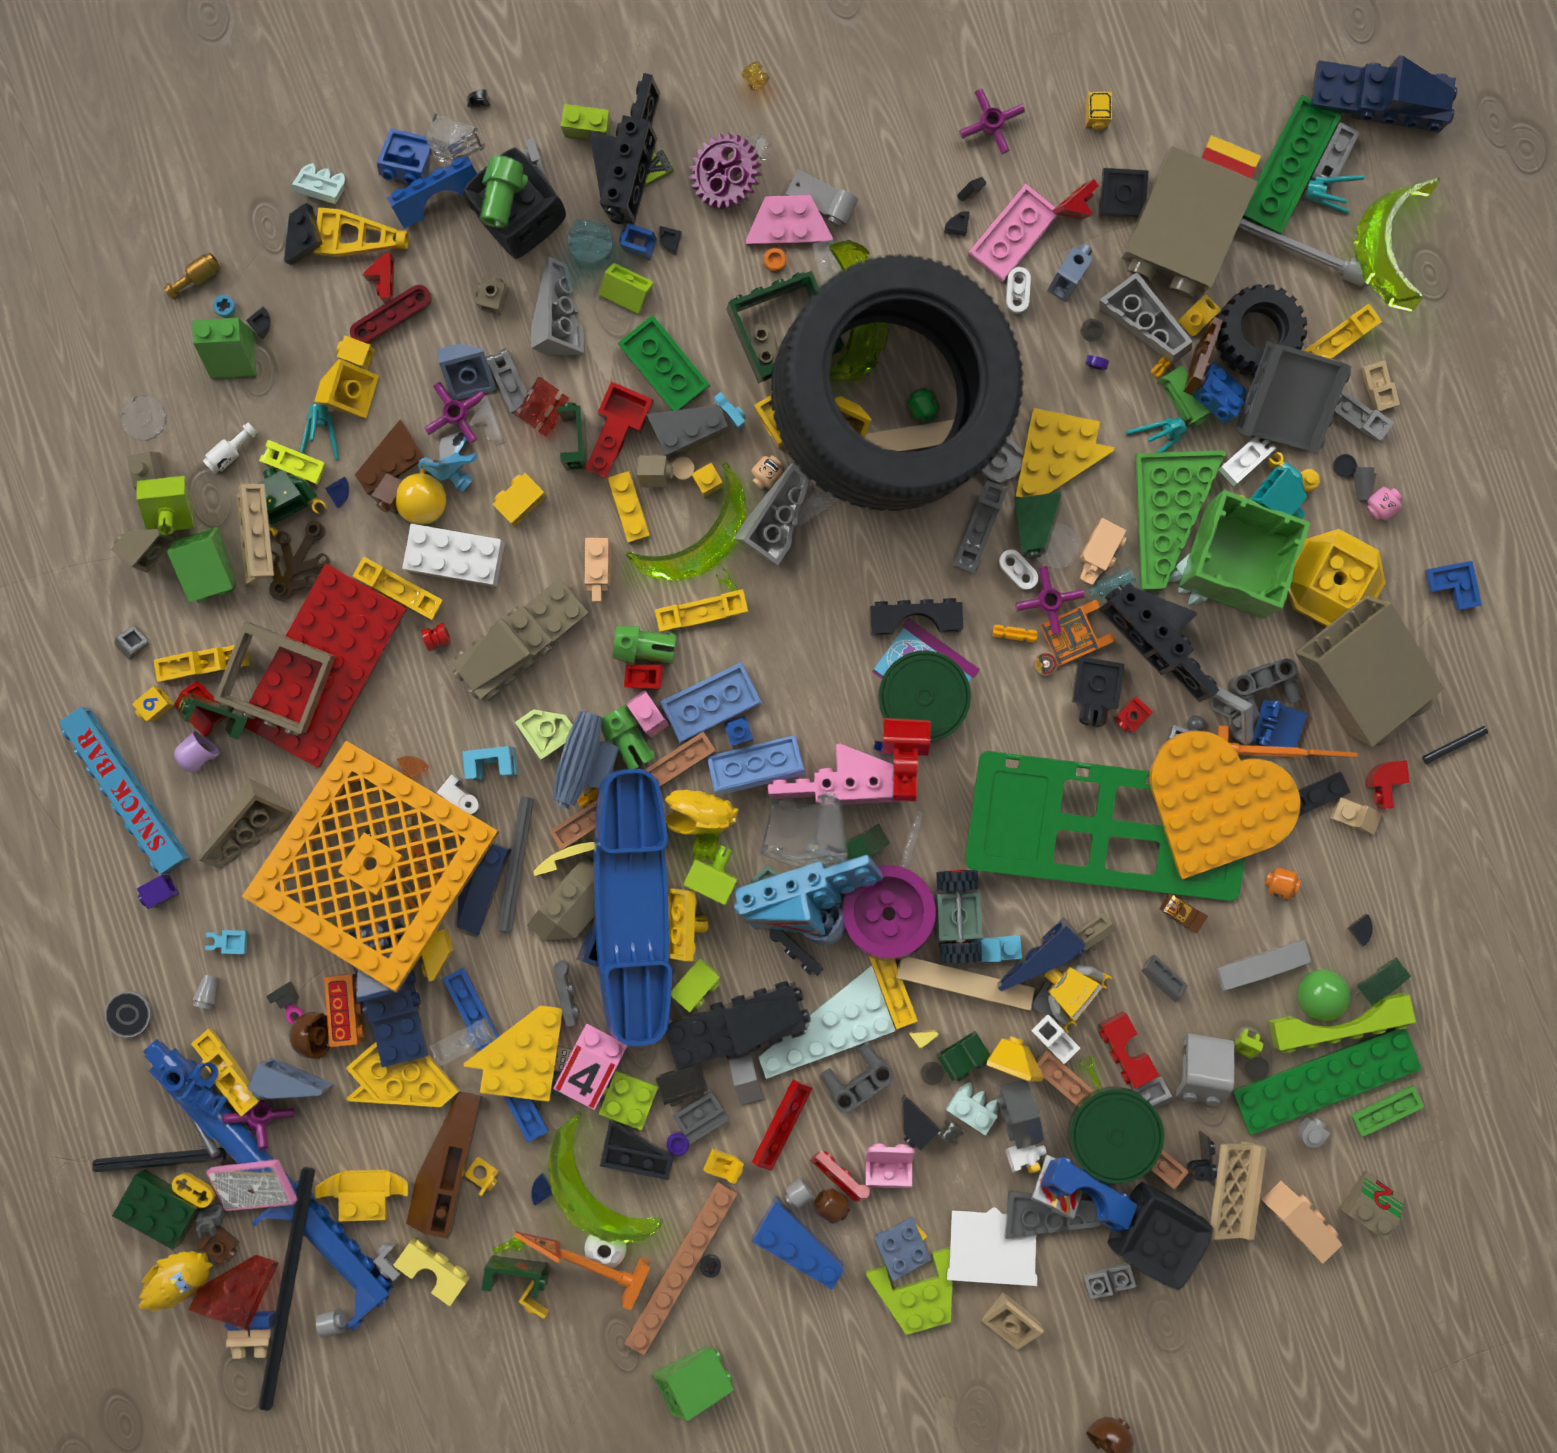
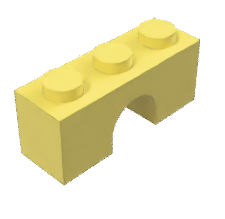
M414 1237L393 1266L411 1279L421 1269L432 1270L436 1274L437 1284L431 1293L450 1306L470 1277L467 1276V1272L462 1267L453 1266L449 1263L448 1258L440 1252L435 1253L431 1250L426 1241L420 1238L417 1240Z

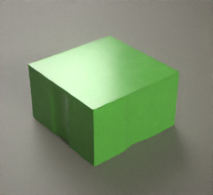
M1223 490L1206 505L1179 587L1264 619L1284 606L1293 578L1294 565L1302 551L1311 523L1281 511L1267 509L1253 500Z

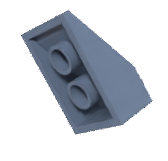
M270 1057L258 1063L247 1090L253 1092L252 1095L254 1097L265 1100L266 1098L319 1096L332 1089L334 1084Z

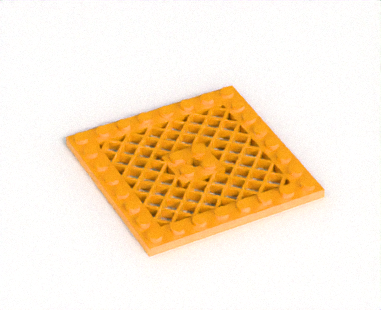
M345 741L242 897L388 988L398 992L496 839L499 831L350 742ZM366 780L377 787L367 789ZM361 781L362 791L352 793L350 783ZM345 788L347 795L339 796ZM384 791L396 798L386 800ZM379 792L381 802L370 805L369 795ZM363 796L365 806L355 808L353 799ZM348 800L349 810L339 813L337 803ZM403 802L414 808V810L405 812ZM398 803L400 813L389 816L387 806ZM332 807L334 814L326 816ZM382 808L384 817L373 820L372 810ZM367 812L368 822L358 824L356 814ZM422 814L434 821L424 823ZM417 815L419 825L408 827L406 817ZM351 816L352 826L342 828L340 818ZM401 819L403 829L392 831L390 821ZM335 820L337 830L326 832L324 822ZM385 823L387 833L376 835L375 825ZM441 825L451 830L452 833L443 835ZM436 826L438 836L427 839L425 829ZM320 827L321 834L314 835L317 828ZM370 827L371 836L363 833L360 837L359 829ZM420 830L422 840L411 843L409 833ZM354 831L355 841L345 843L343 834ZM404 834L406 844L395 847L394 837ZM338 835L339 845L329 848L327 838ZM460 836L465 839L463 844L461 843ZM455 837L457 848L446 850L444 840ZM388 838L390 848L379 842V840ZM322 839L323 849L313 852L311 842ZM440 842L441 852L430 854L428 844ZM424 846L425 856L414 859L412 848ZM307 847L308 853L300 855L304 848ZM354 847L347 857L346 849ZM408 850L409 860L401 862L404 857L397 852ZM341 851L342 861L332 863L330 853ZM456 854L449 864L448 855ZM325 855L326 865L316 867L314 857ZM443 857L444 868L433 870L432 860ZM371 858L376 859V867L373 870H367L366 862ZM309 859L310 869L300 871L298 861ZM427 861L428 872L417 874L416 864ZM411 865L413 876L402 878L400 868ZM292 866H293V867H294V873L287 875L288 872L290 871V869H291ZM341 867L338 872L345 877L335 879L333 869ZM328 870L329 881L319 883L317 873ZM395 872L397 880L388 882ZM443 873L438 883L436 884L435 875ZM312 874L313 885L303 887L301 877ZM430 877L432 887L421 890L419 879ZM296 878L297 889L287 891L285 881ZM352 881L364 888L354 891ZM414 881L416 891L405 894L403 883ZM347 882L348 892L338 895L336 884ZM398 885L400 896L389 898L387 888ZM331 886L332 896L322 899L320 888ZM315 890L316 901L306 903L304 893ZM371 892L377 896L382 892L384 900L373 902ZM366 893L367 904L357 906L355 896ZM430 893L425 903H423L422 895ZM298 894L300 904L289 898V896ZM417 897L419 907L408 910L406 899ZM350 898L351 908L341 911L339 900ZM401 901L403 911L392 914L390 903ZM334 902L335 912L325 915L323 904ZM385 905L387 916L376 918L374 908ZM317 906L319 916L307 908ZM369 909L371 920L360 922L358 912ZM353 913L354 924L344 926L342 916ZM418 913L412 923H410L409 915ZM404 917L406 927L395 930L393 919ZM337 918L338 927L327 920ZM388 921L390 932L379 934L377 923ZM372 925L374 936L363 938L361 927ZM356 929L357 939L346 933V931ZM405 933L400 942L397 943L396 935ZM391 937L393 948L382 950L380 939ZM375 941L377 951L364 943ZM391 954L389 959L383 955Z

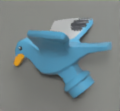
M458 432L441 439L439 460L424 457L419 460L418 467L421 474H425L428 471L438 480L449 479L454 483L456 490L458 489L463 492L474 478L470 476V473L462 471L461 467L464 464L474 462L478 458V453L466 456L459 455V451L467 439L463 432Z

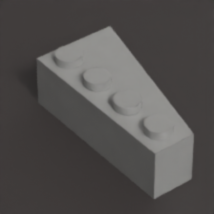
M1137 272L1099 300L1100 309L1172 364L1192 350L1193 341Z

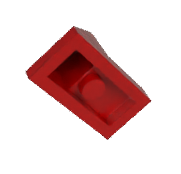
M1095 179L1078 187L1052 210L1053 213L1081 220L1092 216L1093 213L1086 202L1094 196L1092 192L1099 187Z
M385 252L362 274L367 281H380L376 284V293L384 304L394 298L395 259L389 252Z
M626 665L624 687L661 690L663 666Z

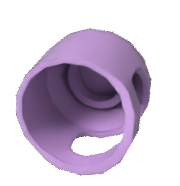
M195 731L180 743L174 751V757L178 765L191 773L200 771L207 760H214L220 754V749L213 742ZM200 744L206 745L211 751V753L204 749Z

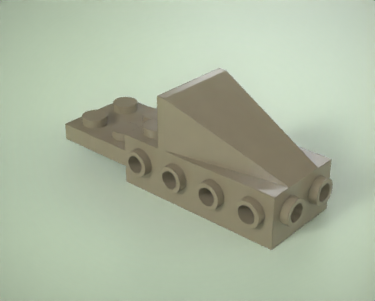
M558 578L528 604L520 608L518 606L513 608L507 614L509 617L506 620L500 617L490 627V631L485 637L481 635L472 642L473 647L468 651L464 649L454 657L455 661L452 663L455 668L453 673L461 682L463 680L467 682L470 686L467 690L475 699L479 697L484 701L486 699L491 700L499 693L498 690L502 686H508L517 679L516 675L522 670L525 672L535 664V659L540 655L542 657L547 655L553 649L551 646L555 644V641L589 613L561 578Z

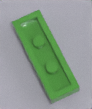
M1410 1085L1350 1114V1117L1359 1135L1364 1137L1424 1108V1105L1415 1086Z

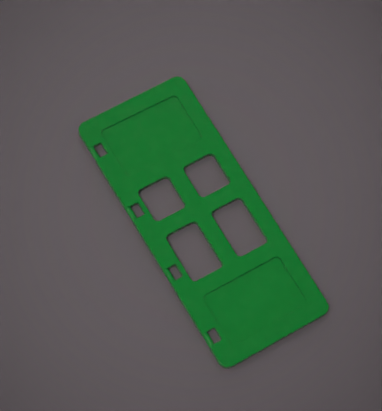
M984 751L979 756L964 860L966 866L971 870L1233 901L1240 895L1245 857L1181 879L1162 823L1155 825L1113 819L1116 789L1119 786L1151 790L1150 785L1146 784L1147 777H1150V771L996 751ZM1006 759L1019 760L1018 768L1005 767ZM1077 768L1089 769L1088 777L1076 776ZM1066 780L1098 783L1099 791L1094 816L1061 812L1063 788ZM1059 830L1090 833L1092 835L1089 859L1086 866L1054 863L1055 843ZM1116 836L1157 841L1159 849L1155 872L1153 874L1106 869L1105 863L1109 838Z

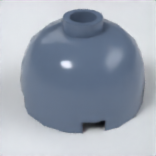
M837 903L832 908L820 909L825 930L824 935L803 934L818 945L825 946L838 942L846 932L842 913L843 908Z

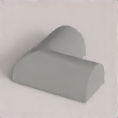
M1218 687L1220 691L1210 698L1211 709L1228 718L1229 736L1246 745L1249 744L1254 737L1253 704Z

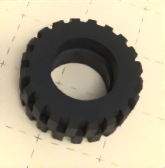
M1256 284L1251 289L1249 287L1242 289L1221 309L1217 318L1223 321L1217 341L1215 342L1216 350L1221 349L1222 354L1220 358L1222 361L1227 359L1230 362L1229 368L1234 370L1237 367L1240 369L1239 374L1246 376L1248 373H1252V377H1254L1264 350L1250 345L1242 334L1241 320L1248 313H1262L1274 321L1279 334L1278 344L1299 350L1302 349L1304 345L1302 341L1307 336V330H1303L1307 325V318H1302L1301 314L1304 312L1302 306L1297 307L1295 304L1297 299L1293 295L1288 297L1286 295L1287 290L1280 288L1277 291L1275 290V285L1267 284L1262 288L1261 284Z

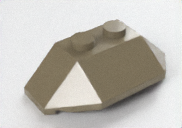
M586 855L565 877L527 926L543 940L576 938L595 916L594 861Z

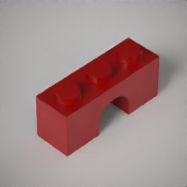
M1122 1011L1099 1023L1101 1028L1098 1031L1105 1044L1109 1043L1112 1049L1109 1054L1115 1064H1120L1123 1070L1120 1072V1075L1126 1085L1130 1084L1136 1089L1159 1077L1148 1054L1143 1052L1138 1056L1131 1057L1126 1053L1128 1040L1138 1034L1125 1012Z

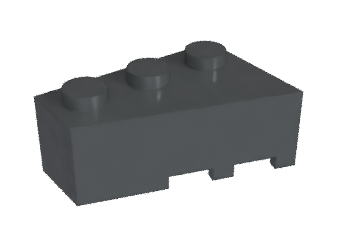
M718 405L646 414L668 460L729 432L728 425Z

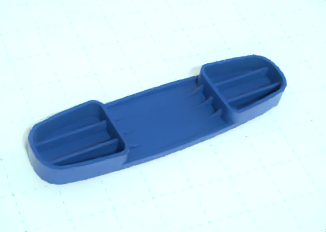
M639 769L614 771L602 780L598 794L594 844L595 932L603 1008L609 1033L614 1039L629 1046L650 1045L656 1043L664 1036L668 1027L672 987V968L669 965V905L665 846L668 837L664 807L658 781L651 773Z

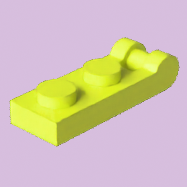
M267 440L265 445L267 449L264 455H261L260 462L296 475L314 484H319L327 465L325 462ZM276 451L280 452L277 460L273 459Z

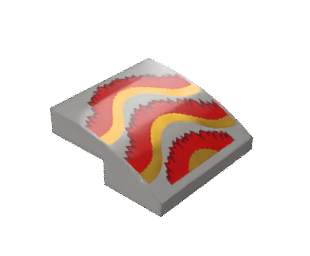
M1046 1155L1031 1200L1050 1207L1052 1212L1073 1220L1082 1191L1076 1189L1071 1195L1058 1197L1040 1186L1050 1160L1055 1159Z

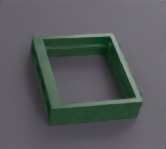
M812 271L806 273L797 272L791 279L785 281L784 279L776 280L767 288H755L750 292L751 294L746 296L737 295L736 298L728 302L727 313L758 384L772 379L774 363L761 367L738 312L803 287L806 288L809 297H811L819 288ZM841 337L836 339L831 355L841 352L844 346Z

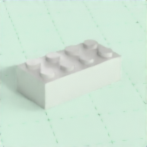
M410 524L402 569L410 573L497 588L505 543L501 539Z

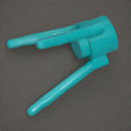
M1364 175L1317 177L1316 181L1310 180L1305 199H1310L1311 202L1320 203L1348 214L1350 212L1348 209L1327 201L1331 200L1345 204L1347 199L1326 194L1327 186L1323 185V183L1363 180L1365 177Z
M310 405L300 453L303 454L305 451L309 433V440L312 442L314 441L316 426L323 427L327 423L334 459L339 460L332 424L333 415L328 414V407Z
M1177 417L1173 420L1168 418L1161 422L1126 431V434L1130 435L1164 426L1163 431L1147 439L1148 442H1152L1163 436H1166L1168 439L1171 438L1168 443L1156 452L1159 453L1165 452L1174 443L1180 441L1181 435L1187 433V428L1182 418Z

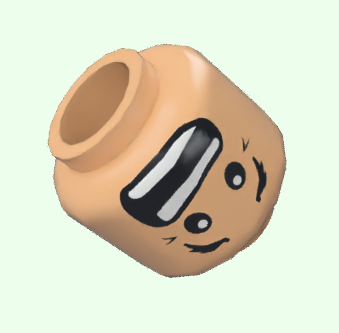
M772 455L770 457L763 456L751 470L754 476L752 481L760 489L764 487L771 489L783 474L785 466Z

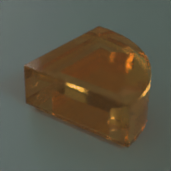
M404 756L397 759L406 776L410 779L429 768L428 764L418 757Z

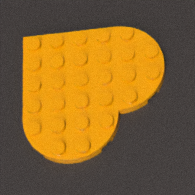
M1205 731L1180 733L1170 738L1158 750L1159 752L1150 768V787L1181 879L1269 849L1283 841L1293 830L1300 812V795L1293 778L1279 765L1256 758L1240 760L1235 749L1226 740Z

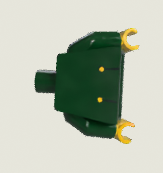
M268 468L263 472L265 479L257 483L264 484L268 523L271 526L310 506L309 501H311L312 509L315 513L320 514L316 510V505L319 503L323 504L327 510V505L316 498L317 494L308 482L296 475L288 476L285 471L277 473L276 469ZM269 526V530L272 531V535L275 537L278 533L277 529Z

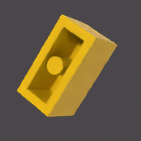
M526 473L517 475L511 481L512 486L506 491L502 490L494 498L495 502L493 505L514 527L547 497L545 492Z

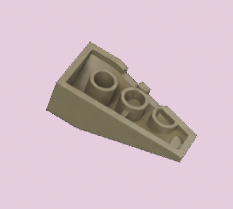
M249 778L233 798L198 857L199 861L220 868L241 854V849L250 843H257L260 841V837L268 831L273 832L278 829L292 813V809L269 787Z

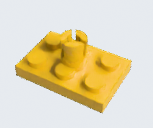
M668 888L669 958L693 961L696 951L694 933H706L708 930L707 916L695 915V908L697 906L696 891Z

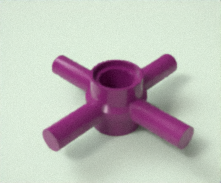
M983 88L976 90L974 93L983 114L981 115L980 122L959 130L960 136L964 139L983 131L986 135L994 136L1001 154H1005L1010 150L1001 132L1004 121L1025 113L1024 106L1020 104L1002 112L1000 109L990 106ZM993 118L997 121V124L991 125L987 122V119Z
M441 382L436 383L433 388L444 403L443 416L425 426L426 432L430 435L447 423L458 425L470 444L474 443L477 437L466 422L468 410L485 400V395L480 391L462 403L452 400ZM459 408V416L455 418L450 417L451 411Z
M1039 567L1043 591L1040 592L1036 599L1015 603L1016 610L1018 612L1040 607L1041 610L1048 613L1052 635L1061 633L1057 610L1061 607L1062 602L1085 598L1084 591L1080 589L1060 594L1058 590L1051 586L1048 567ZM1046 595H1052L1055 598L1054 606H1048L1045 603L1044 598Z
M260 1099V1102L242 1117L238 1113L223 1114L222 1122L223 1124L246 1122L250 1129L256 1130L258 1149L265 1150L268 1148L265 1126L270 1123L271 1119L294 1117L295 1110L294 1108L272 1110L268 1103ZM254 1114H261L263 1118H258Z

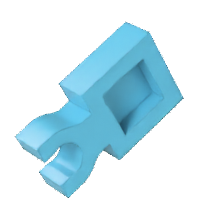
M722 392L714 397V401L723 410L736 429L740 431L746 426L745 414L738 406L734 408Z
M222 930V936L216 932H206V937H213L215 943L214 945H206L205 950H214L221 947V953L247 954L248 930Z

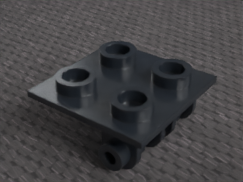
M1199 1131L1201 1159L1189 1161L1187 1170L1198 1181H1208L1212 1186H1215L1214 1179H1217V1167L1212 1161V1155H1215L1214 1141H1211L1205 1133Z

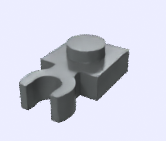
M222 1204L201 1207L196 1220L198 1225L196 1231L199 1238H202L203 1234L207 1231H210L211 1236L216 1234V1226L222 1225L226 1213Z

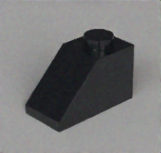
M904 1094L902 1097V1130L905 1135L904 1140L913 1149L917 1146L922 1150L940 1129Z

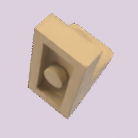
M1340 797L1336 801L1330 819L1374 835L1382 813L1370 806H1362Z

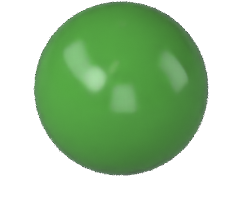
M1320 969L1308 973L1301 980L1297 989V999L1301 1009L1309 1017L1318 1021H1332L1342 1016L1348 1009L1351 1001V992L1345 979L1338 973Z

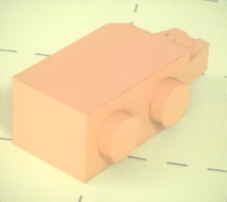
M1104 518L1097 522L1080 555L1081 563L1084 566L1079 580L1092 585L1100 573L1102 574L1106 569L1110 570L1116 560L1113 557L1117 549L1121 550L1127 539L1124 537L1125 529Z
M585 538V584L587 591H592L593 603H602L603 591H608V586H610L611 541L609 538Z

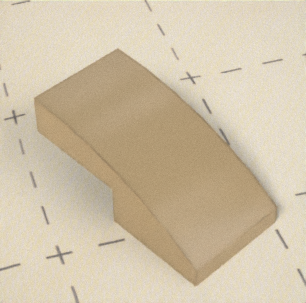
M1385 360L1361 367L1365 385L1376 410L1381 411L1400 405L1395 382L1390 381Z

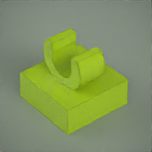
M1245 1029L1234 1041V1052L1253 1059L1262 1052L1264 1043L1259 1042V1034H1255L1253 1038L1248 1037V1029Z

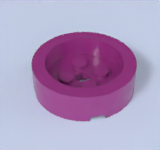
M895 865L877 866L882 873L883 880L877 881L872 886L855 888L853 892L846 893L844 897L842 913L846 932L852 943L861 952L872 958L883 961L904 959L921 949L932 933L936 914L934 898L923 879L909 869ZM887 908L893 909L896 913L895 918L890 921L885 920L882 916L883 910Z

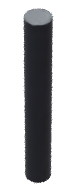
M1482 726L1422 756L1425 764H1428L1488 734V730L1485 726Z

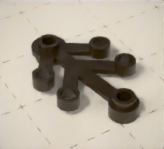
M311 521L306 525V536L295 556H293L290 545L291 536L285 531H280L276 534L275 540L281 545L287 570L282 576L278 564L280 557L276 552L271 551L275 555V560L272 562L274 576H272L273 582L270 584L269 592L274 599L284 601L292 595L294 590L313 587L314 583H308V579L311 576H314L315 581L317 580L318 576L313 573L306 574L304 579L292 581L296 573L317 567L323 568L325 563L330 564V557L324 553L318 554L314 559L303 561L313 542L325 536L326 529L322 523ZM317 526L318 531L312 534L311 528ZM282 535L287 537L285 542L280 541ZM321 557H326L324 564L319 563ZM279 585H283L284 587L282 593L277 592V587Z

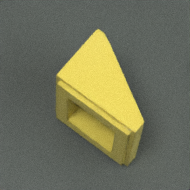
M936 1030L909 1032L919 1048H923L938 1037Z

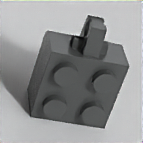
M1022 1079L1000 1085L1001 1095L998 1096V1101L1001 1107L1000 1112L1003 1122H1006L1007 1125L1006 1130L1010 1142L1014 1141L1017 1149L1041 1143L1044 1140L1041 1118L1028 1081Z

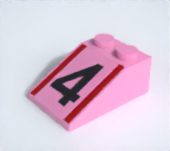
M586 1024L553 1089L595 1110L628 1045Z

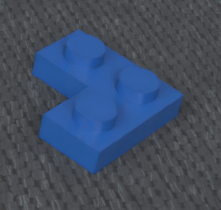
M1473 561L1425 570L1429 593L1452 588L1456 610L1482 605Z

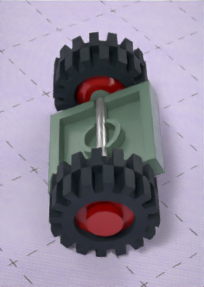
M978 870L936 872L937 891H953V893L934 894L936 941L955 940V942L940 943V962L973 963L982 961L981 942L965 941V939L983 938L980 892L962 891L979 889Z

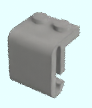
M1186 1033L1183 1041L1186 1055L1183 1056L1182 1082L1176 1089V1098L1183 1099L1188 1103L1203 1102L1213 1107L1222 1105L1231 1094L1234 1086V1041Z

